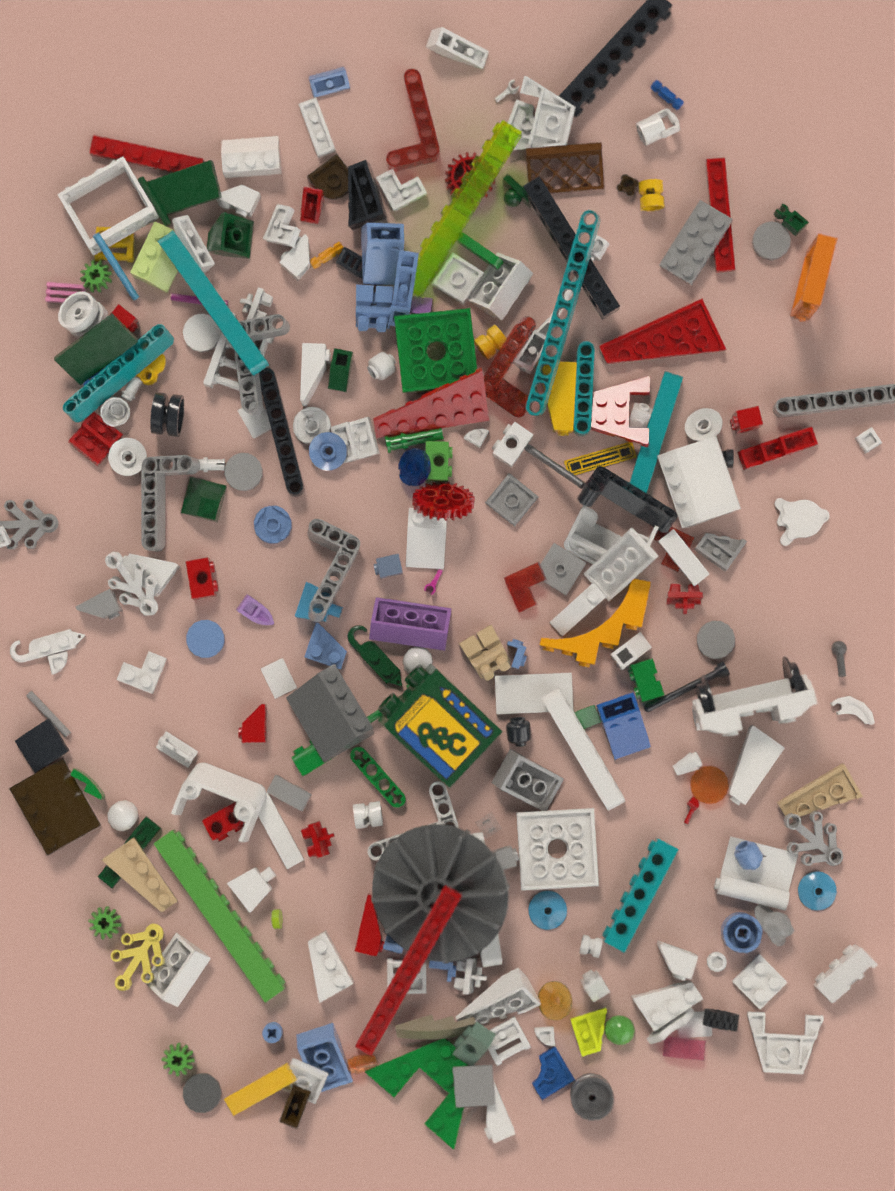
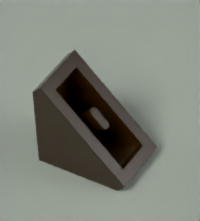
M293 1085L279 1122L297 1129L311 1091Z

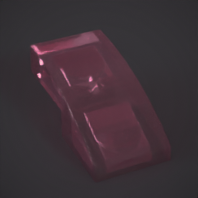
M668 1036L664 1040L663 1056L705 1060L706 1040Z

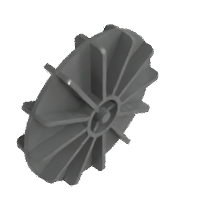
M432 823L412 828L399 835L381 854L373 875V896L371 897V902L374 903L379 920L385 928L383 932L385 934L388 933L395 942L408 951L446 885L460 893L462 897L429 953L427 960L446 964L469 958L481 952L500 932L508 910L509 884H507L504 871L496 858L497 854L492 852L480 839L472 835L469 830H462L450 825Z

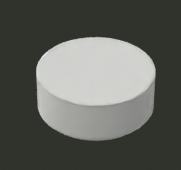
M712 952L707 957V965L712 971L720 972L726 967L727 960L722 953Z

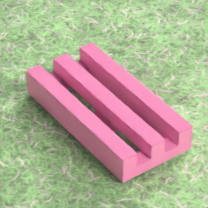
M47 282L45 301L63 303L66 300L65 298H52L51 294L70 296L76 293L52 290V288L81 290V292H84L85 288L80 284Z

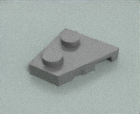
M706 533L694 550L726 572L747 541Z

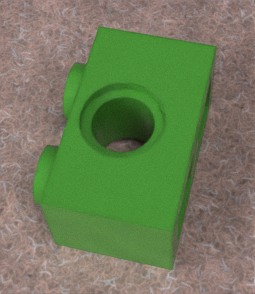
M426 441L425 481L448 482V477H452V466H448L449 458H452L453 447H449V442ZM441 457L444 459V464L436 466L433 463L434 459Z

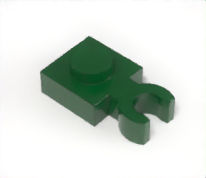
M782 204L773 214L777 219L783 220L781 225L794 236H797L809 223L797 211L794 210L791 213L785 204Z

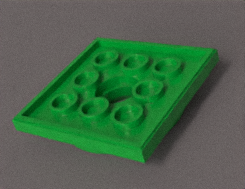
M470 308L394 316L402 393L434 390L447 383L451 384L460 380V377L464 375L468 376L476 372L477 363ZM439 342L445 347L446 353L441 360L435 361L428 357L427 348L431 343Z

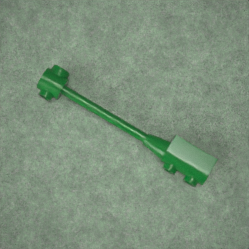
M377 710L367 716V718L372 723L383 714ZM311 740L309 741L311 745L305 749L303 746H300L293 751L294 755L291 757L302 776L325 764Z

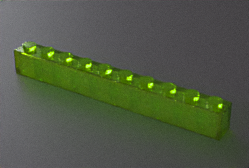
M504 120L501 123H496L492 130L493 136L490 140L486 139L482 146L483 152L480 156L477 155L471 164L473 168L470 173L466 172L461 179L463 184L459 189L456 188L451 195L453 200L449 206L447 204L441 211L443 216L439 222L435 221L430 229L432 231L429 238L425 237L420 245L422 249L418 256L413 293L419 297H422L523 136L520 130Z

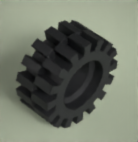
M707 1008L704 1010L702 1025L719 1030L737 1031L740 1015L724 1010Z

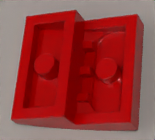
M94 411L85 419L78 431L68 440V443L96 466H99L109 454L112 445L120 440L123 434L116 428L104 423L101 416Z

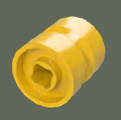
M648 179L640 181L638 183L639 194L642 195L640 198V210L657 211L664 209V196L661 195L664 191L663 180Z
M495 324L486 330V336L480 335L474 339V344L487 360L496 354V349L501 351L509 345L507 338Z

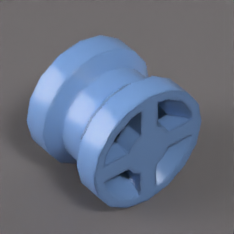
M277 1022L268 1023L262 1033L264 1040L268 1043H276L280 1040L283 1029Z

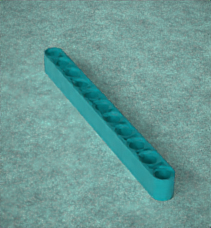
M592 210L583 212L579 221L526 403V410L530 415H542L547 407L600 225V216ZM594 215L595 222L588 225L586 223L587 216ZM585 233L589 234V242L582 244L581 236ZM582 252L584 259L582 262L577 263L575 256L577 253ZM573 271H577L579 277L576 281L572 282L569 278L570 274ZM567 290L573 292L571 300L564 298V293ZM561 309H566L568 312L565 319H560L559 317ZM557 327L562 329V335L559 338H555L553 335V331ZM551 346H555L557 350L556 355L553 357L548 354V349ZM548 364L551 367V372L549 375H544L542 369ZM540 383H543L546 387L543 394L537 391V386ZM537 401L540 404V410L535 413L532 410V404Z

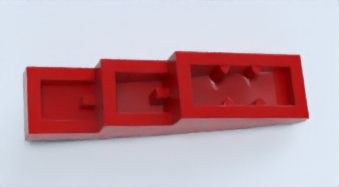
M809 427L740 450L737 454L742 468L745 470L816 446L818 442L813 428Z

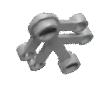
M27 499L24 501L23 507L27 511H31L39 519L31 520L17 507L16 502L7 500L4 508L12 512L19 520L0 521V526L3 525L5 529H20L10 538V540L15 542V545L13 547L7 545L6 547L10 550L16 549L18 542L31 528H38L32 537H28L24 541V545L27 548L34 549L37 546V541L46 532L51 533L58 528L59 522L57 517L53 514H44L33 500ZM28 502H32L33 504L32 508L28 509L26 506ZM9 503H13L14 507L12 509H8ZM48 520L52 521V525L50 527L46 526V522ZM29 540L34 541V544L31 547H29L27 544Z
M813 811L810 814V820L814 823V834L801 824V818L798 815L789 813L785 816L784 825L789 829L798 831L810 841L799 844L795 842L788 843L787 851L789 853L797 854L800 851L819 849L824 853L814 856L805 853L801 856L802 864L811 866L813 863L826 861L831 866H837L842 862L843 853L837 847V827L835 824L826 823L824 825V832L828 834V846L823 842L822 813ZM818 814L819 818L815 821L814 816ZM790 818H793L792 824H789ZM829 826L833 828L831 832L828 831ZM793 845L796 846V849L794 851L791 850V847ZM835 853V857L831 859V854ZM809 856L810 860L806 863L805 859Z

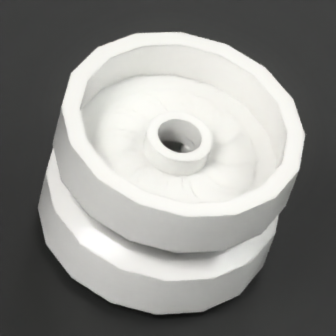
M85 291L76 292L70 295L61 305L58 321L78 339L108 316V312L89 293Z

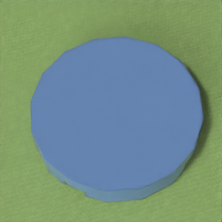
M278 506L262 508L254 519L256 535L262 541L269 544H277L284 541L292 529V520L289 514Z
M200 620L189 628L186 635V643L194 655L201 658H211L222 650L225 643V635L217 623L210 620Z

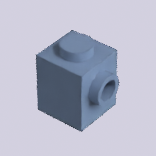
M399 554L377 558V563L373 564L375 574L380 575L381 579L403 574Z

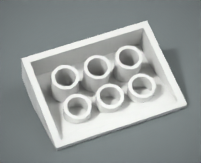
M717 436L658 455L682 528H689L741 509Z

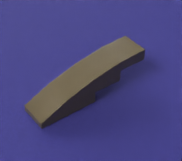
M428 1015L395 1025L397 1038L416 1040L444 1039L462 1036L468 1026L472 1027L476 1022L474 1017L455 1022L453 1016L434 1021L433 1016Z

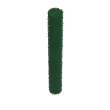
M144 176L138 178L140 186L164 226H171L170 219Z

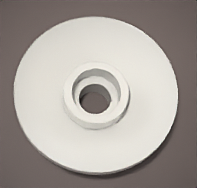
M709 408L699 409L687 418L685 432L690 439L699 442L717 436L722 429L723 421L717 411Z
M123 438L112 445L108 458L110 466L115 472L123 476H132L141 471V465L143 460L147 458V453L139 441L133 438ZM129 454L132 455V459L130 461H126V456Z

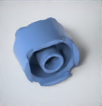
M736 912L729 915L723 921L721 937L724 943L733 951L749 953L759 946L762 938V927L753 916L744 912ZM740 928L743 930L745 929L743 937L740 935L737 936V934L739 933L738 930Z

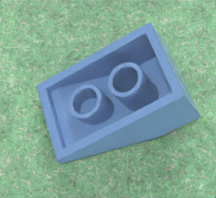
M333 1023L296 1035L297 1049L302 1061L329 1073L321 1092L353 1082L340 1038Z

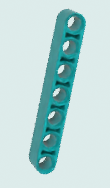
M155 325L138 339L135 345L117 357L63 404V411L76 423L86 419L106 400L166 351L174 342L173 335L164 325Z
M667 371L664 372L647 428H649V447H640L629 482L645 493L648 491L683 380V376Z

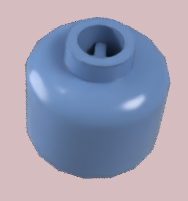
M743 841L736 846L734 856L743 869L755 870L760 866L763 854L756 843Z

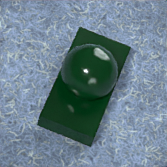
M507 174L502 182L509 189L503 196L504 203L509 207H517L522 201L531 208L532 206L522 192L523 187Z

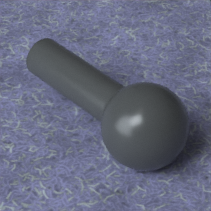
M836 641L832 644L831 650L836 655L838 676L845 677L844 654L847 651V646L842 641Z

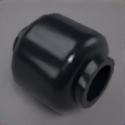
M524 717L510 719V722L506 725L507 740L515 744L516 747L525 746L526 742L532 738L530 722L525 720Z

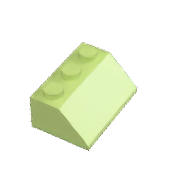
M154 222L130 273L134 278L168 293L178 270L157 241L170 233L172 229Z

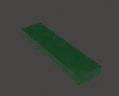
M145 816L125 843L134 837L144 850L161 827L148 816ZM108 865L97 876L112 889L121 879Z

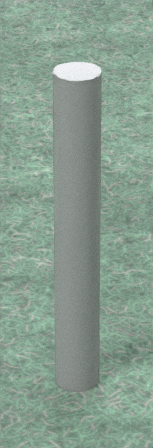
M33 691L26 695L65 737L71 733Z

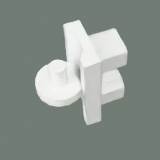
M258 287L253 302L254 295L248 293L247 299H240V303L244 305L243 312L248 313L249 307H251L247 320L267 316V313L259 311L260 306L271 307L274 298L265 293L264 289Z
M471 957L457 961L456 969L465 971V979L457 977L454 988L463 991V994L469 995V993H473L474 982L475 987H480L481 980H487V976L482 975V967H477L476 969L477 958Z

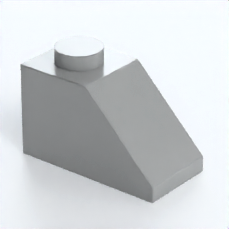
M111 589L75 606L79 611L104 619L109 618V620L120 616L119 612L123 611Z

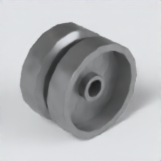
M594 1073L583 1074L572 1084L570 1091L571 1103L579 1116L583 1119L594 1121L600 1120L609 1114L613 1108L614 1094L610 1084L604 1077ZM591 1094H594L596 1096L593 1097V1100L589 1099V1096Z

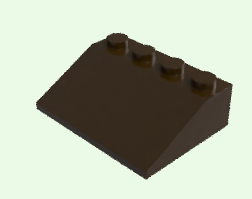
M64 759L9 788L47 856L101 826L75 778L70 775L71 771Z

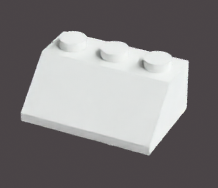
M279 136L222 140V171L225 178L281 174Z
M497 252L496 255L503 260V265L499 270L489 265L467 300L490 316L503 320L525 285L529 282L533 272L521 261Z
M176 933L162 953L165 963L162 966H153L151 971L154 974V980L146 984L162 1000L178 1007L211 958L200 948ZM159 957V959H158L157 962H156L157 964H160V962H161V958H160V957ZM150 974L145 978L147 981L150 980Z

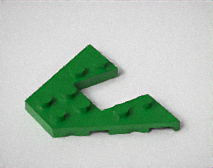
M446 1038L439 1039L365 1071L368 1076L392 1097H395L419 1068L449 1093L425 1121L424 1125L453 1150L455 1149L464 1107H456L453 1067L469 1065L453 1055L456 1047Z

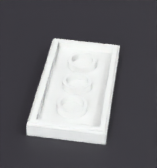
M631 528L583 574L600 589L610 602L651 564L658 555Z
M572 673L495 676L496 714L549 712L542 697L557 688H560L573 709Z

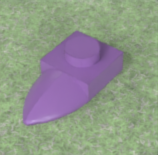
M248 594L236 609L239 613L257 624H274L273 617L268 609Z

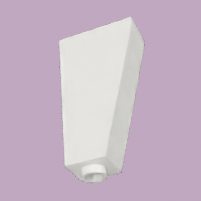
M753 725L748 728L727 792L731 796L730 800L738 806L740 803L746 805L785 748Z

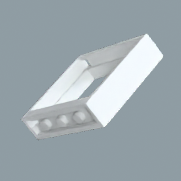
M124 157L116 161L113 160L111 164L97 169L92 175L80 179L78 183L71 187H66V190L57 194L93 256L101 252V249L94 238H89L70 203L126 172L146 208L100 234L108 247L159 218Z

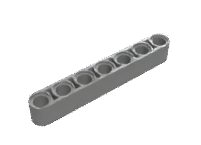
M895 384L785 397L779 399L774 404L773 412L778 417H790L894 404L895 397L892 391L895 389ZM875 391L881 393V400H876L874 398L873 393ZM855 394H860L863 397L861 403L855 400ZM836 396H840L844 399L843 405H839L836 403ZM818 398L823 399L825 407H819L816 400ZM798 401L805 402V410H801L798 408ZM784 403L787 406V412H781L778 405Z

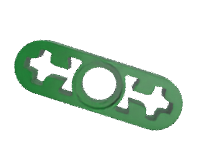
M461 232L457 237L456 241L496 270H499L503 265V260L465 233Z

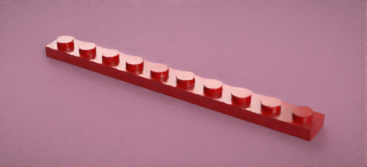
M446 885L444 886L358 1039L355 1047L370 1056L374 1053L462 897L460 893Z

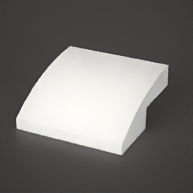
M370 417L331 427L332 433L339 435L346 444L347 456L343 463L380 454Z

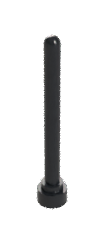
M724 662L717 664L713 671L705 675L708 682L717 677L725 678L730 675ZM701 677L645 705L644 710L650 712L695 689L696 685L701 684Z

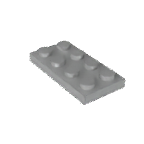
M700 200L659 266L692 285L733 219Z

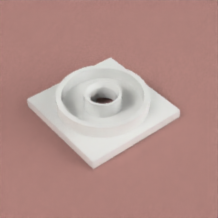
M594 808L516 812L521 891L599 886ZM555 839L564 841L567 847L565 855L561 858H553L548 853V845Z

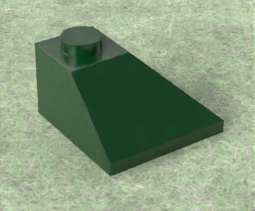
M222 212L208 232V252L219 256L249 259L254 221Z
M190 476L181 514L218 523L227 485Z

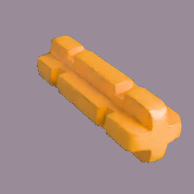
M340 241L335 243L332 248L330 246L319 253L318 257L315 256L310 259V264L314 269H317L321 266V263L324 264L334 258L337 253L340 254L344 246Z

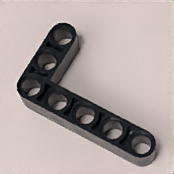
M601 466L595 469L577 497L579 503L586 507H592L598 497L602 495L652 527L658 526V530L664 533L669 532L678 517L677 513L670 507Z

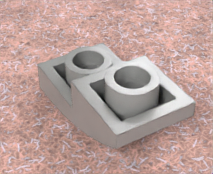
M275 775L267 790L269 794L300 811L305 809L312 795L279 775Z

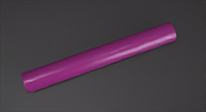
M171 294V301L202 305L197 296Z

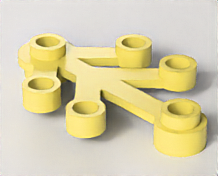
M150 924L146 927L145 932L122 935L121 942L124 945H131L134 941H145L141 947L123 951H112L111 959L115 962L135 956L124 974L116 978L115 987L118 990L126 991L132 986L131 977L140 962H142L143 968L142 981L144 983H151L154 980L148 954L151 945L154 952L152 964L154 966H162L165 963L160 946L164 931L160 925ZM152 930L156 931L155 937L151 936ZM126 936L130 937L129 943L125 941ZM117 952L120 954L119 959L115 958V953ZM157 957L161 958L160 964L156 963ZM147 973L150 974L149 981L145 979ZM121 979H123L125 982L124 986L122 987L119 984Z

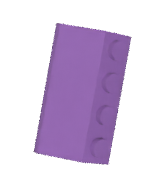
M376 597L369 640L445 651L452 608Z

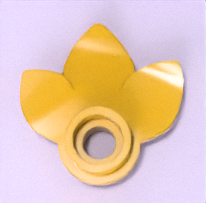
M161 354L136 375L140 377L143 384L151 386L157 382L158 374L164 370L166 365L165 355Z

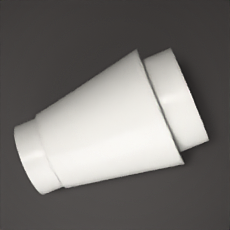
M690 752L673 765V768L679 776L700 769L699 767L703 763L697 752Z

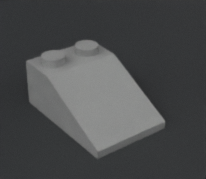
M510 749L491 783L514 797L542 811H547L564 778Z

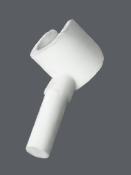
M511 80L507 89L495 98L497 102L508 94L517 93L519 86L517 88L511 87L515 80Z

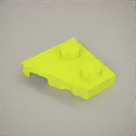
M606 1007L570 1018L582 1057L601 1051L607 1014Z

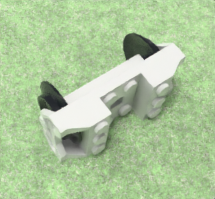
M786 656L782 658L785 679L713 696L706 676L702 675L701 684L696 685L698 699L692 700V713L696 731L705 730L715 734H722V737L738 735V730H743L740 717L754 715L753 711L755 710L756 713L771 711L772 720L778 721L779 724L796 721L795 717L801 716L808 708L817 704L814 688L807 675H801L795 662L790 663Z

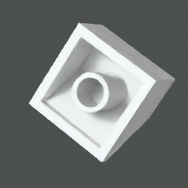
M658 940L657 946L672 975L683 981L686 978L691 979L698 956L693 952Z

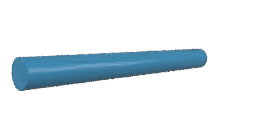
M100 233L94 234L93 238L132 300L138 299L139 295Z

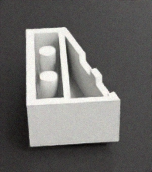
M327 931L308 941L320 1003L352 985L354 979Z
M856 944L846 947L842 952L844 955L839 960L837 958L829 964L830 968L825 973L821 972L815 978L816 982L813 985L832 1004L844 995L857 979L861 980L865 976L863 973L870 966L874 969L878 965Z
M691 980L631 996L654 1031L703 999Z

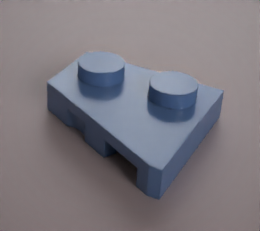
M316 622L304 657L328 666L335 664L341 670L347 651Z

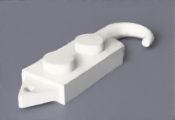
M69 629L37 638L30 642L29 653L24 655H18L15 652L16 646L21 643L18 640L11 645L10 655L17 662L31 661L74 649L86 635Z

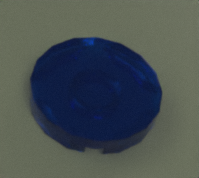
M412 448L403 453L398 464L401 481L412 487L425 483L431 471L430 458L425 451Z

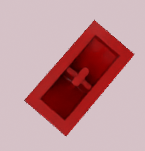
M303 187L300 221L319 224L324 200L323 190Z

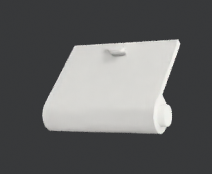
M730 836L720 878H716L714 884L717 894L785 911L789 901V888L798 853L791 854L787 850L756 843L763 854V860L757 869L745 870L737 862L734 852L739 843L748 840Z

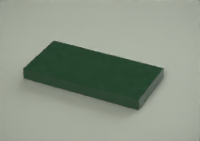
M212 160L147 181L167 216L222 198Z
M111 313L54 357V361L79 385H82L135 345L138 339Z

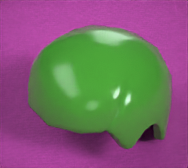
M622 1015L612 1016L606 1022L604 1029L606 1038L616 1045L629 1043L634 1038L636 1031L633 1021Z

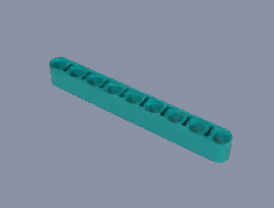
M172 230L158 240L159 245L251 374L255 376L269 366L264 356L176 233Z

